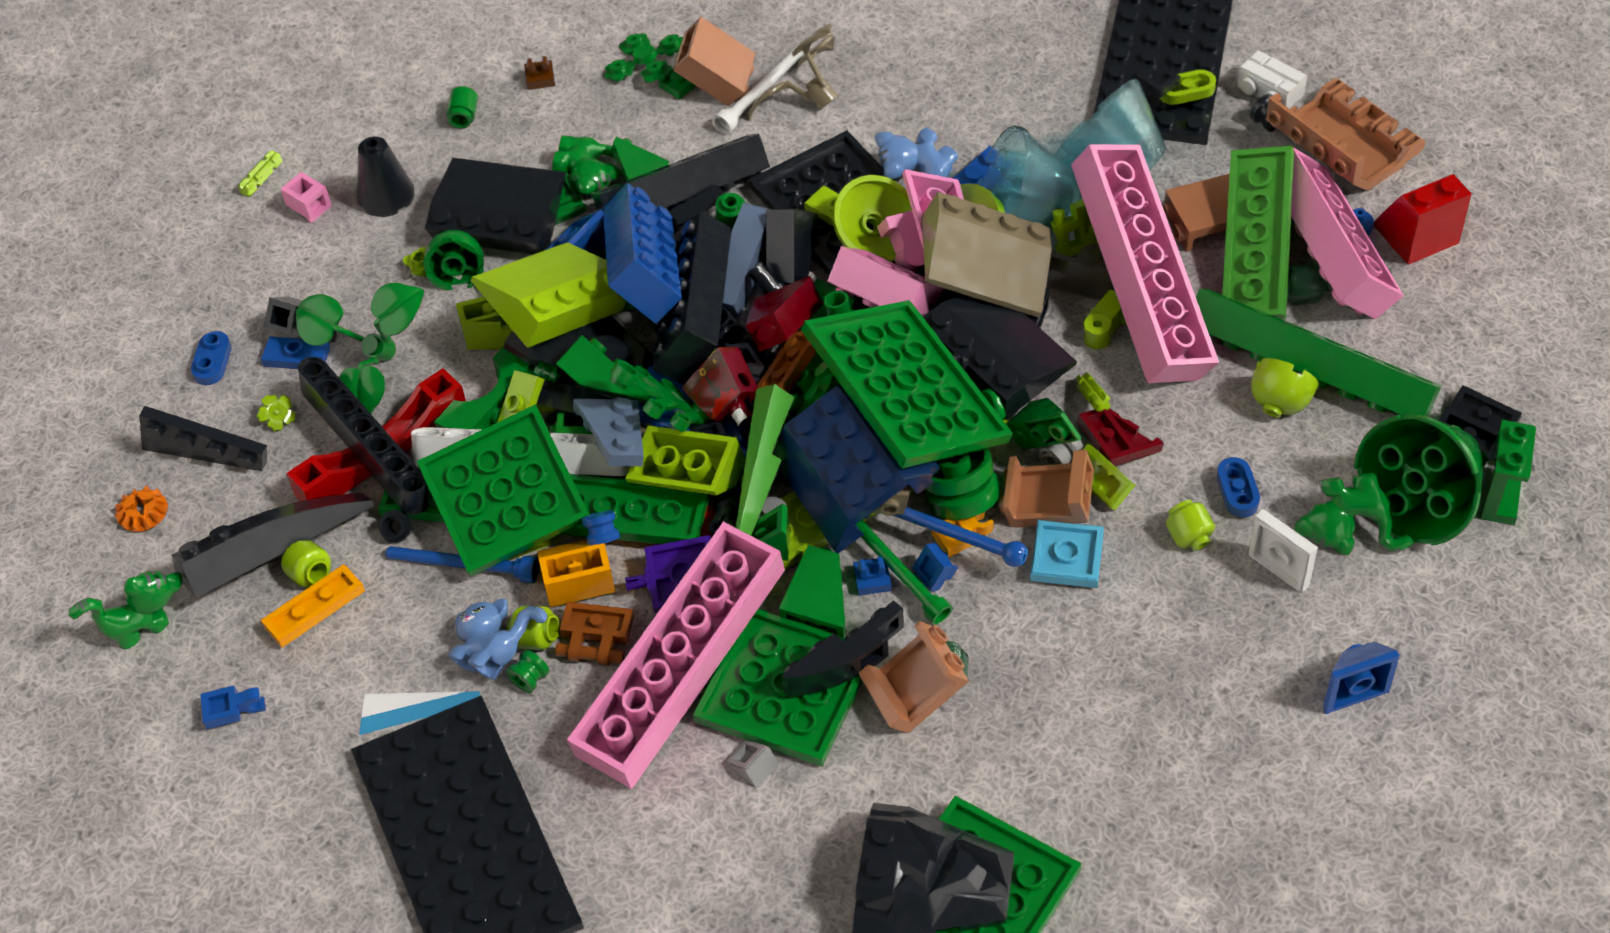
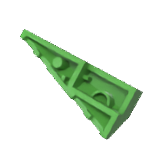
M776 384L758 388L755 394L736 524L738 530L750 536L753 533L781 463V459L773 455L772 451L794 399L792 395Z

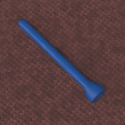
M390 546L385 550L386 557L392 560L465 568L459 554ZM523 556L515 561L505 560L484 571L513 574L515 578H519L520 582L536 583L540 571V563L538 557Z

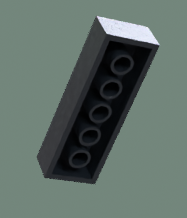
M702 211L698 213L694 220L689 219L686 222L680 238L675 240L682 299L658 321L654 330L657 338L651 351V355L654 356L652 370L682 385L691 378L718 347L732 227Z

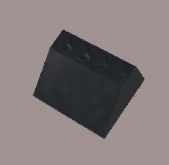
M453 157L431 200L425 230L432 239L437 234L447 230H460L470 234L483 248L527 254L542 252L551 244L566 173Z
M965 294L943 301L923 317L951 354L958 352L968 357L965 372L980 391L990 389L999 396L1006 413L1005 420L1077 364V361L1023 312Z

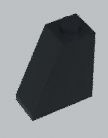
M797 209L766 210V268L778 282L782 281L787 286L808 277L819 213Z

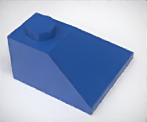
M1373 641L1364 645H1352L1342 652L1331 672L1323 705L1325 714L1389 693L1400 657L1397 650Z

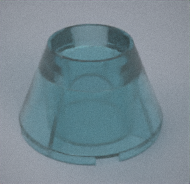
M1132 79L1104 100L1097 107L1099 110L1087 122L1083 121L1063 142L1052 157L1050 164L1055 170L1075 178L1071 164L1089 144L1140 145L1150 171L1164 156L1167 148L1141 84L1136 79Z

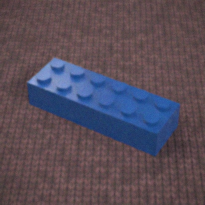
M626 183L603 207V212L605 213L604 228L608 286L656 324L682 299L672 215L664 207H656L650 202V198L644 190L639 187L635 189L629 183Z

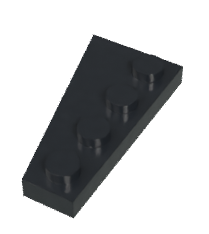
M144 406L139 415L142 450L256 471H263L267 463L266 444L148 406Z

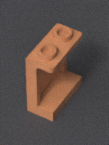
M1230 173L1165 190V199L1162 207L1167 220L1170 221L1173 227L1175 240L1182 243L1186 252L1193 249L1194 239L1226 230Z
M1074 450L1072 463L1023 467L1020 465L1017 456L1009 457L1008 469L1003 471L1005 492L1004 495L1000 496L999 507L1001 514L1006 516L1010 527L1037 526V520L1072 524L1088 523L1094 468L1087 450Z
M921 621L915 625L919 635L880 669L868 664L859 672L860 677L889 727L906 733L911 732L969 682L962 670L965 667L964 663L946 644L948 637L944 631L937 625L931 626Z

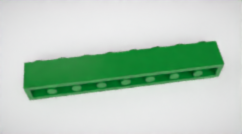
M1199 289L1196 300L1209 336L1213 335L1222 339L1221 345L1236 351L1240 347L1251 351L1249 356L1258 361H1262L1264 358H1271L1289 362L1294 365L1292 371L1303 373V370H1306L1317 379L1318 386L1326 388V385L1330 384L1339 388L1337 391L1339 395L1355 400L1357 396L1368 400L1367 406L1374 410L1385 413L1386 409L1399 413L1398 415L1417 414L1429 417L1442 385L1212 290Z

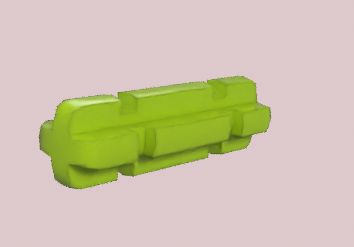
M273 150L268 151L263 159L246 175L248 178L244 177L238 184L239 192L247 197L252 196L258 189L256 186L260 187L274 172L273 169H277L282 163L281 155Z
M1085 372L1082 376L1078 374L1075 378L1077 381L1076 387L1097 412H1101L1103 409L1108 410L1111 406L1109 403L1110 397L1090 373Z

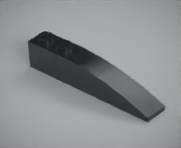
M362 492L331 495L294 502L261 512L229 526H219L213 529L209 536L200 541L187 542L179 548L178 552L171 555L175 573H182V584L198 598L285 553L286 549L293 543L308 541L374 507L375 504L372 499Z

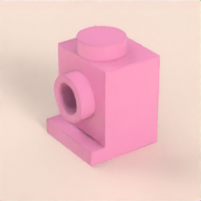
M300 172L281 188L285 205L306 217L310 223L332 206L326 186L303 172Z

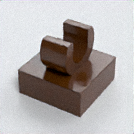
M542 56V61L532 63L531 58L527 59L524 68L528 90L556 86L552 60Z

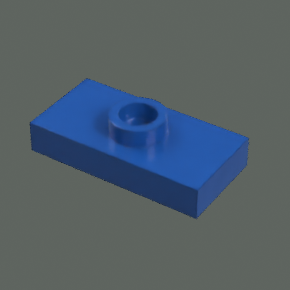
M269 336L261 361L265 367L298 369L300 361L308 357H318L326 362L331 348L329 342L321 346H313L302 339Z

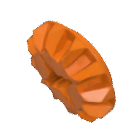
M147 485L140 491L133 488L132 494L128 496L122 495L121 503L115 505V517L120 526L128 531H146L155 527L164 519L168 510V503L159 489L151 490ZM139 502L144 505L143 515L137 510Z

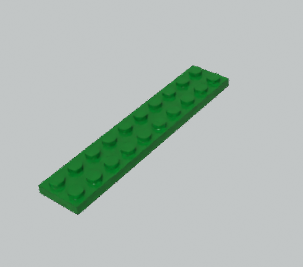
M570 474L589 515L602 511H614V527L620 533V538L616 540L665 544L700 537L710 494L629 483L626 479ZM428 487L429 506L427 509L419 514L407 515L410 519L444 522ZM384 490L378 506L380 516L391 510L402 511ZM581 523L560 534L587 537L589 533L587 527Z

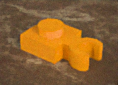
M985 512L967 519L944 520L981 535H987L994 529L992 519L984 523L978 522L984 518ZM931 530V535L942 550L949 555L948 558L973 546Z

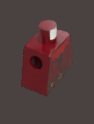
M718 347L682 386V389L711 420L717 422L734 419L739 428H743L752 421L753 412L748 407V404L755 398L758 386L738 347Z

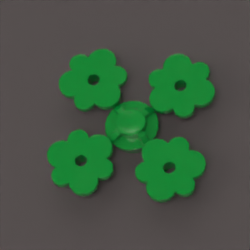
M647 34L629 35L625 41L619 44V48L621 51H624L625 55L633 53V61L618 59L605 67V78L619 82L633 74L632 70L635 68L636 63L639 65L647 64L646 69L641 71L644 82L652 83L656 80H664L667 75L673 72L672 66L668 65L667 61L653 60H655L657 54L673 56L679 52L683 37H679L677 34L668 35L659 41V46L655 50L650 45L651 42Z

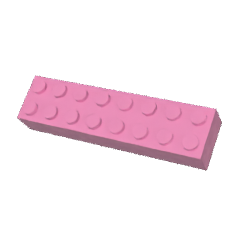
M1089 144L1071 164L1146 381L1147 383L1200 380L1219 363L1141 146Z
M725 522L720 525L568 737L567 742L576 758L631 790L633 789L785 571L780 551Z

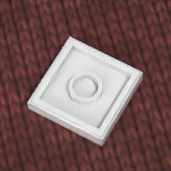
M1262 509L1255 516L1249 556L1294 589L1303 592L1310 585L1318 547Z

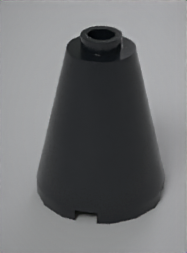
M376 136L368 137L358 146L357 202L367 214L372 216L386 217L398 214L399 209L405 205L406 208L411 205L415 197L414 184L386 140Z

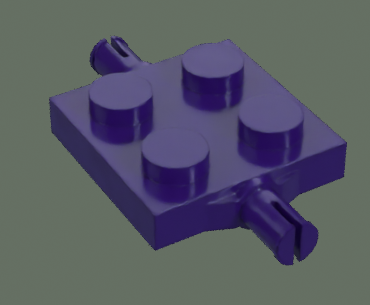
M710 535L644 547L646 556L644 574L625 577L627 591L647 587L652 597L653 610L657 614L711 539Z

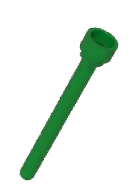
M863 520L859 521L857 525L864 534L861 536L862 540L878 557L883 558L884 563L923 604V615L932 625H938L951 614L953 606L943 596L932 595Z

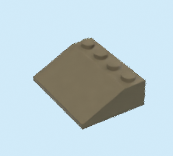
M937 192L922 216L925 282L1040 317L1043 309L1052 250L1049 227L988 208L985 205L960 199L954 195Z

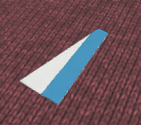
M480 691L365 694L359 735L432 716L480 696Z

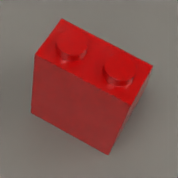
M1452 174L1401 195L1374 221L1373 226L1406 264L1409 265L1459 244L1472 193Z

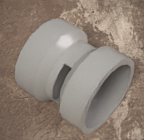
M1081 440L1045 446L1039 450L1038 455L1043 465L1066 464L1072 460L1073 451L1083 450L1084 446Z

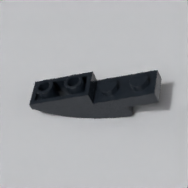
M893 600L885 608L877 609L872 614L870 620L863 626L851 630L844 641L833 633L827 639L815 643L807 655L799 661L792 662L782 674L784 693L788 697L823 691L860 676L859 672L868 664L875 667L889 656L888 640L904 628L903 608Z

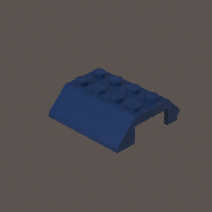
M841 384L835 386L786 423L772 453L781 459L779 470L835 553H840L864 535L857 525L859 521L907 485H910L919 494L934 482L931 479L932 475L940 469L935 461L902 469Z

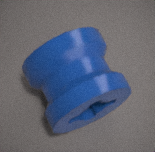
M613 510L590 514V516L582 518L583 526L588 529L589 534L586 539L589 545L607 543L620 538L619 530L614 527L615 513Z

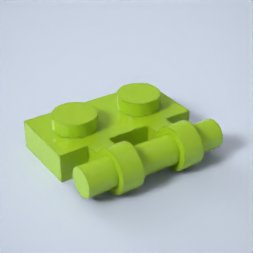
M1083 199L1070 204L1071 216L1065 217L1064 209L1059 208L1052 212L1053 221L1051 222V227L1057 239L1055 252L1056 256L1060 258L1062 267L1071 266L1073 264L1072 256L1075 254L1083 261L1102 254ZM1074 230L1075 239L1069 241L1068 232Z

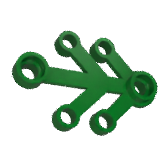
M618 360L610 371L611 376L609 379L616 387L625 390L627 386H632L657 398H649L643 406V410L654 419H659L664 411L679 409L684 413L676 411L669 422L681 432H685L692 423L698 426L713 421L695 402L693 403L678 390L671 381L662 378L658 382L641 366L636 365L633 367L623 360Z

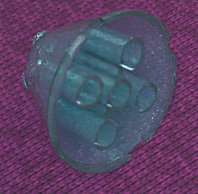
M1013 125L1001 133L987 156L986 162L990 163L986 178H980L978 185L991 191L1001 201L1006 214L1009 213L1034 223H1040L1049 227L1050 234L1053 233L1051 227L1053 210L1064 209L1065 217L1071 216L1070 204L1079 201V187L1074 173L1026 128Z

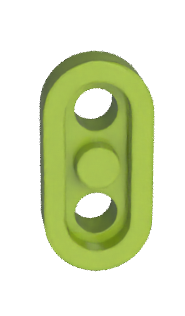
M1195 70L1178 74L1181 76L1180 84L1160 99L1167 104L1175 105L1208 98L1215 92L1216 77L1206 70Z

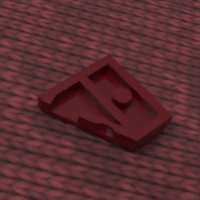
M1110 408L1108 410L1103 409L1101 412H1097L1094 409L1078 414L1076 423L1091 445L1114 466L1162 451L1164 443L1161 439L1156 437L1152 441L1138 432L1140 426L1130 420L1123 419Z

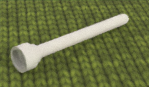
M791 51L731 109H721L713 116L712 123L716 130L726 135L737 127L738 117L804 56L803 51L793 57V51Z

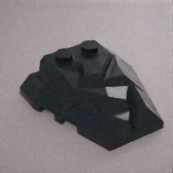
M615 314L529 348L525 346L513 330L504 343V349L526 363L538 367L540 361L557 367L556 374L565 377L567 373L556 363L581 335L588 341L593 337L597 339L607 349L604 355L612 362L618 358L633 367L638 365L647 370L653 365L654 359L650 351Z
M873 803L865 827L856 883V903L852 933H936L937 930L957 927L959 931L1005 924L1014 852L911 807Z

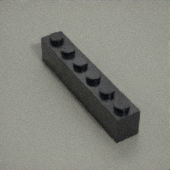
M748 134L594 192L591 195L596 210L601 209L603 211V207L626 183H629L635 189L639 187L644 190L650 198L649 201L656 207L662 206L667 208V211H671L683 204L684 200L695 197L715 185L722 190H726L736 186V180L745 177L746 181H748L750 178L762 173V170L770 168V164L760 134Z

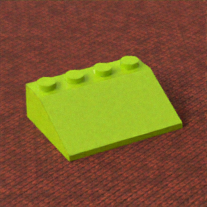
M568 242L478 274L471 279L475 287L527 348L620 312L627 301L608 286L607 260Z

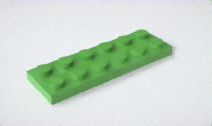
M1292 146L1231 150L1222 295L1283 320L1286 319L1294 149Z

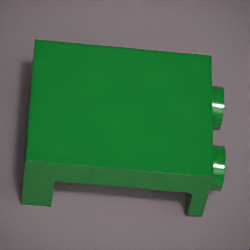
M1502 420L1487 467L1481 512L1482 520L1515 526L1521 482H1528L1531 476L1536 426Z

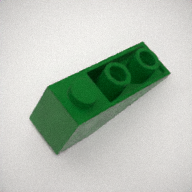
M581 335L556 363L584 389L618 398L638 400L639 403L646 404L649 398H653L651 395L632 386H627L625 390L620 389L610 381V371L619 359L616 358L612 362L605 356L604 353L607 349L594 337L588 341Z
M1049 398L1030 401L1006 424L1013 433V440L1024 450L1076 442L1082 438L1064 411Z

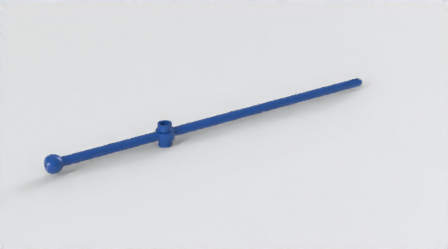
M639 409L641 423L649 426L676 429L670 424L669 419L664 417L654 419L644 410ZM740 446L746 458L748 448ZM778 468L777 473L783 475ZM906 507L904 515H892L1000 555L1005 564L1010 567L1022 566L1027 558L1028 550L1019 541H1012L1006 544Z

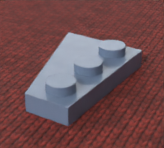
M618 398L616 400L574 399V412L577 416L581 415L584 420L583 426L587 432H592L596 438L595 444L609 466H643L638 400Z

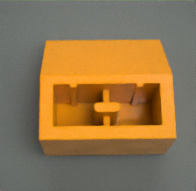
M586 539L537 551L550 607L615 592L605 543L589 545Z

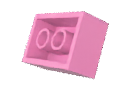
M843 246L839 250L827 280L837 286L836 291H843L847 293L848 297L857 296L863 298L862 303L871 308L910 300L922 317L936 307L943 291L942 287L926 283L924 276L867 250Z

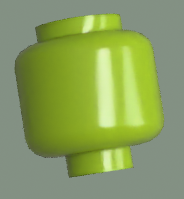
M1191 499L1176 504L1168 511L1169 517L1166 519V527L1179 548L1186 549L1191 547L1193 551H1198L1211 543L1209 537L1215 532L1216 526L1202 503L1192 502Z
M309 540L293 543L286 549L281 562L282 570L287 577L306 588H309L328 575L332 564L330 555L323 548Z
M520 606L513 612L507 622V631L513 626L519 612L529 606ZM535 606L543 608L548 618L545 623H538L534 619L528 622L524 634L518 641V649L545 650L558 638L560 631L559 620L548 607Z

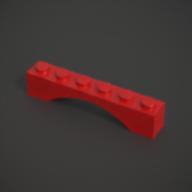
M444 368L440 369L419 383L401 409L382 427L404 452L412 448L411 431L423 427L436 428L434 421L453 400L466 401L462 385ZM349 448L329 454L312 455L286 473L293 493L299 501L345 494L371 476Z

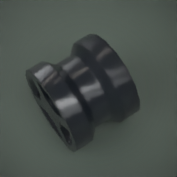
M1264 95L1252 107L1250 118L1256 123L1261 122L1264 129L1272 132L1276 127H1273L1266 120L1270 96Z

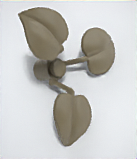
M831 23L818 29L810 37L802 41L792 52L793 57L803 51L804 56L797 65L800 67L807 60L816 76L805 85L808 91L805 92L790 81H782L755 100L747 116L749 121L757 106L766 97L787 88L802 95L806 101L811 98L820 110L838 97L826 79L822 77L814 62L816 54L834 49L835 36L831 32ZM825 37L815 47L810 49L811 44L813 42H815L819 38Z

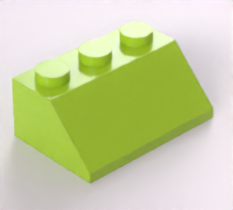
M647 426L642 438L643 466H630L625 479L629 483L718 495L736 487L746 458L736 437L692 431L681 432L677 429Z

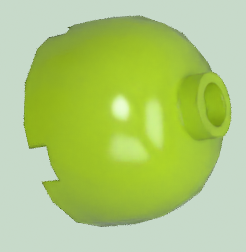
M1264 358L1261 363L1258 361L1250 383L1251 393L1256 402L1263 407L1262 411L1265 414L1280 418L1281 415L1300 413L1308 406L1318 387L1317 379L1306 370H1303L1302 375L1292 371L1294 365L1289 362Z

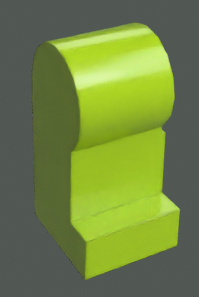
M1110 289L1084 321L1085 333L1083 341L1089 348H1105L1109 345L1111 335L1122 323L1127 326L1115 291Z

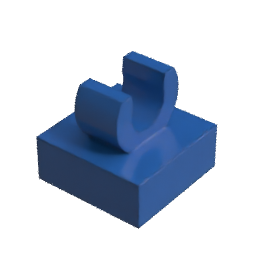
M936 543L926 544L912 567L929 591L941 589L945 580L951 579L958 569V566L953 565L948 559L949 555L946 552H942Z
M882 557L869 560L860 559L853 562L858 596L892 591L888 566L884 563Z

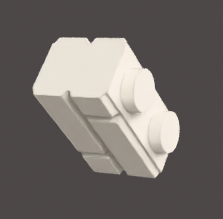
M1258 50L1251 56L1250 60H1247L1240 67L1237 87L1243 93L1254 95L1257 98H1261L1264 95L1271 97L1279 93L1281 95L1280 103L1290 109L1304 95L1307 75Z

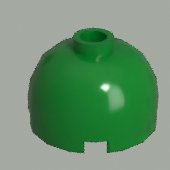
M447 230L437 234L429 241L424 253L423 267L428 280L440 289L446 291L453 290L451 285L467 284V288H471L474 286L471 282L472 277L484 271V254L479 242L470 234L460 230ZM463 273V276L461 277L460 280L457 279V278H455V277H452V276H459V275H461V274Z

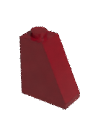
M811 276L754 299L746 327L759 352L787 341L803 325L804 321L808 320L823 305V301Z

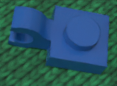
M233 685L200 694L202 719L207 729L241 721L240 712L257 713L266 710L264 696L260 697L258 687L249 688L238 693Z

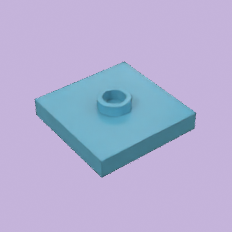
M1037 520L1030 581L1098 588L1104 527Z

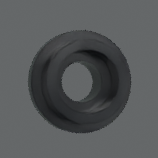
M391 510L381 517L379 531L385 540L397 543L404 541L410 535L412 528L411 520L403 511ZM395 520H397L401 526L398 532H395L392 528V524Z

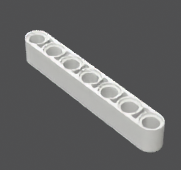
M433 427L414 429L411 431L412 461L419 467L417 464L418 460L480 430ZM550 433L569 474L626 476L628 474L630 466H609L596 446V438L593 434Z

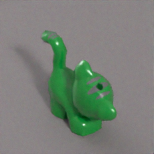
M561 136L558 151H555L552 170L565 172L568 175L571 174L570 181L578 192L587 195L605 189L610 185L611 180L619 178L622 174L614 164L598 160L601 155L614 158L611 145L600 144L590 137ZM628 138L623 139V140H625V141H627V142H629V143H632V142H631V139H628Z
M1374 473L1353 475L1352 485L1346 487L1340 477L1319 480L1321 490L1326 496H1330L1331 500L1315 504L1309 513L1301 516L1294 525V531L1301 536L1310 537L1313 542L1326 548H1333L1341 555H1349L1354 548L1355 541L1352 534L1355 531V521L1353 518L1355 515H1362L1378 521V543L1388 551H1404L1413 544L1412 537L1408 535L1393 539L1391 536L1393 523L1390 516V502L1385 493L1379 488L1377 476Z
M161 571L140 573L136 577L128 578L124 583L126 603L103 610L101 600L85 598L76 602L69 609L68 615L72 619H78L90 610L91 617L97 624L100 632L117 642L122 649H130L140 641L141 635L138 630L143 628L157 634L170 624L163 607L169 603L174 593L180 590L183 583L182 573L176 572L168 575Z

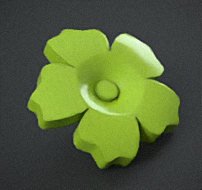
M266 395L261 399L264 406L259 408L256 417L259 419V422L268 421L267 427L271 428L273 432L281 431L283 423L289 425L290 422L295 421L296 413L289 410L293 406L289 397L282 395L278 400L276 395Z

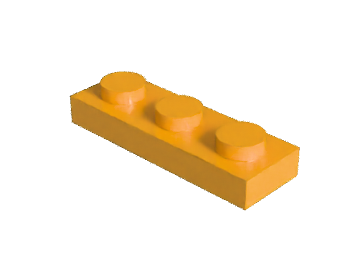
M343 564L261 619V622L266 631L283 648L364 593L365 589L361 581Z

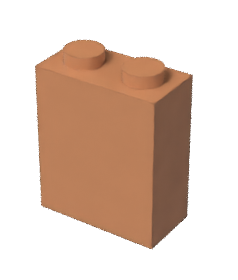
M700 16L684 33L673 71L726 106H730L748 92L749 86L747 82L754 71L752 64L755 52Z

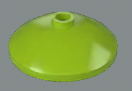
M866 175L852 180L839 192L833 206V225L844 247L867 250L894 262L896 253L889 236L881 238L877 227L886 217L911 211L912 208L907 190L902 185L884 176ZM866 223H871L874 230H870Z

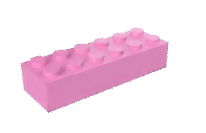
M1293 148L1294 167L1291 218L1295 222L1294 229L1308 244L1306 250L1320 265L1319 273L1332 286L1333 291L1331 294L1334 299L1342 306L1348 305L1352 307L1359 315L1364 313L1373 319H1377L1404 295L1329 169Z

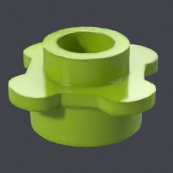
M421 247L411 255H406L403 258L404 265L409 266L412 274L415 276H426L423 258L427 247Z

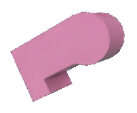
M912 210L886 217L878 225L877 229L881 238L889 236L896 253L895 263L910 271L917 272L924 265V252Z

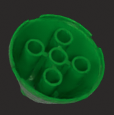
M1401 414L1378 423L1364 436L1355 456L1354 469H1357V474L1374 473L1377 476L1379 488L1385 493L1390 502V516L1393 523L1392 537L1400 538L1408 535L1412 537L1413 544L1421 543L1433 546L1455 538L1472 522L1479 507L1487 456L1477 441L1458 426L1448 425L1423 415Z

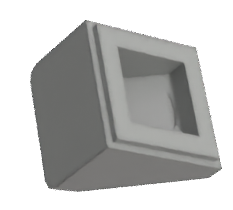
M745 740L724 763L726 767L754 787H759L779 765L769 746Z

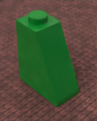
M807 546L779 607V615L781 617L846 638L839 553H835L825 547Z

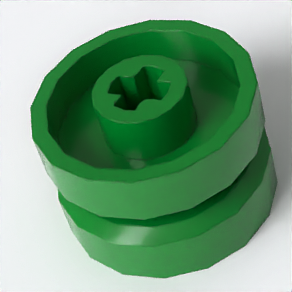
M988 448L936 460L935 462L940 469L932 475L931 479L934 482L926 488V496L933 513L943 519L950 520L967 519L984 513L1000 497V487L997 476L993 471V461Z

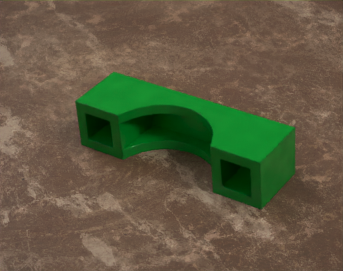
M503 346L492 358L496 375L499 379L494 389L476 400H453L434 421L435 427L483 430L497 423L514 370L533 375L536 366L526 363L504 349Z

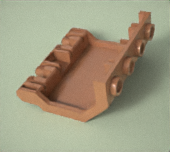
M1334 78L1322 86L1314 99L1298 110L1296 106L1289 109L1280 103L1281 95L1279 93L1269 98L1266 120L1273 127L1278 128L1295 143L1301 145L1313 154L1316 159L1321 160L1333 169L1339 176L1344 177L1353 185L1369 191L1404 167L1406 162L1419 154L1426 144L1424 139L1408 128L1392 136L1399 122L1391 118L1389 114L1378 106L1369 102L1364 96L1351 104H1347L1353 99L1355 90L1350 86L1348 87L1339 78Z

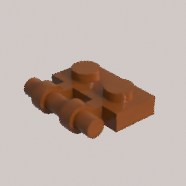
M567 602L560 626L561 637L571 638L569 644L557 643L555 655L567 657L568 661L580 662L581 659L598 661V665L621 664L625 659V651L613 649L614 643L628 644L634 620L633 609ZM584 640L601 642L599 647L583 646Z

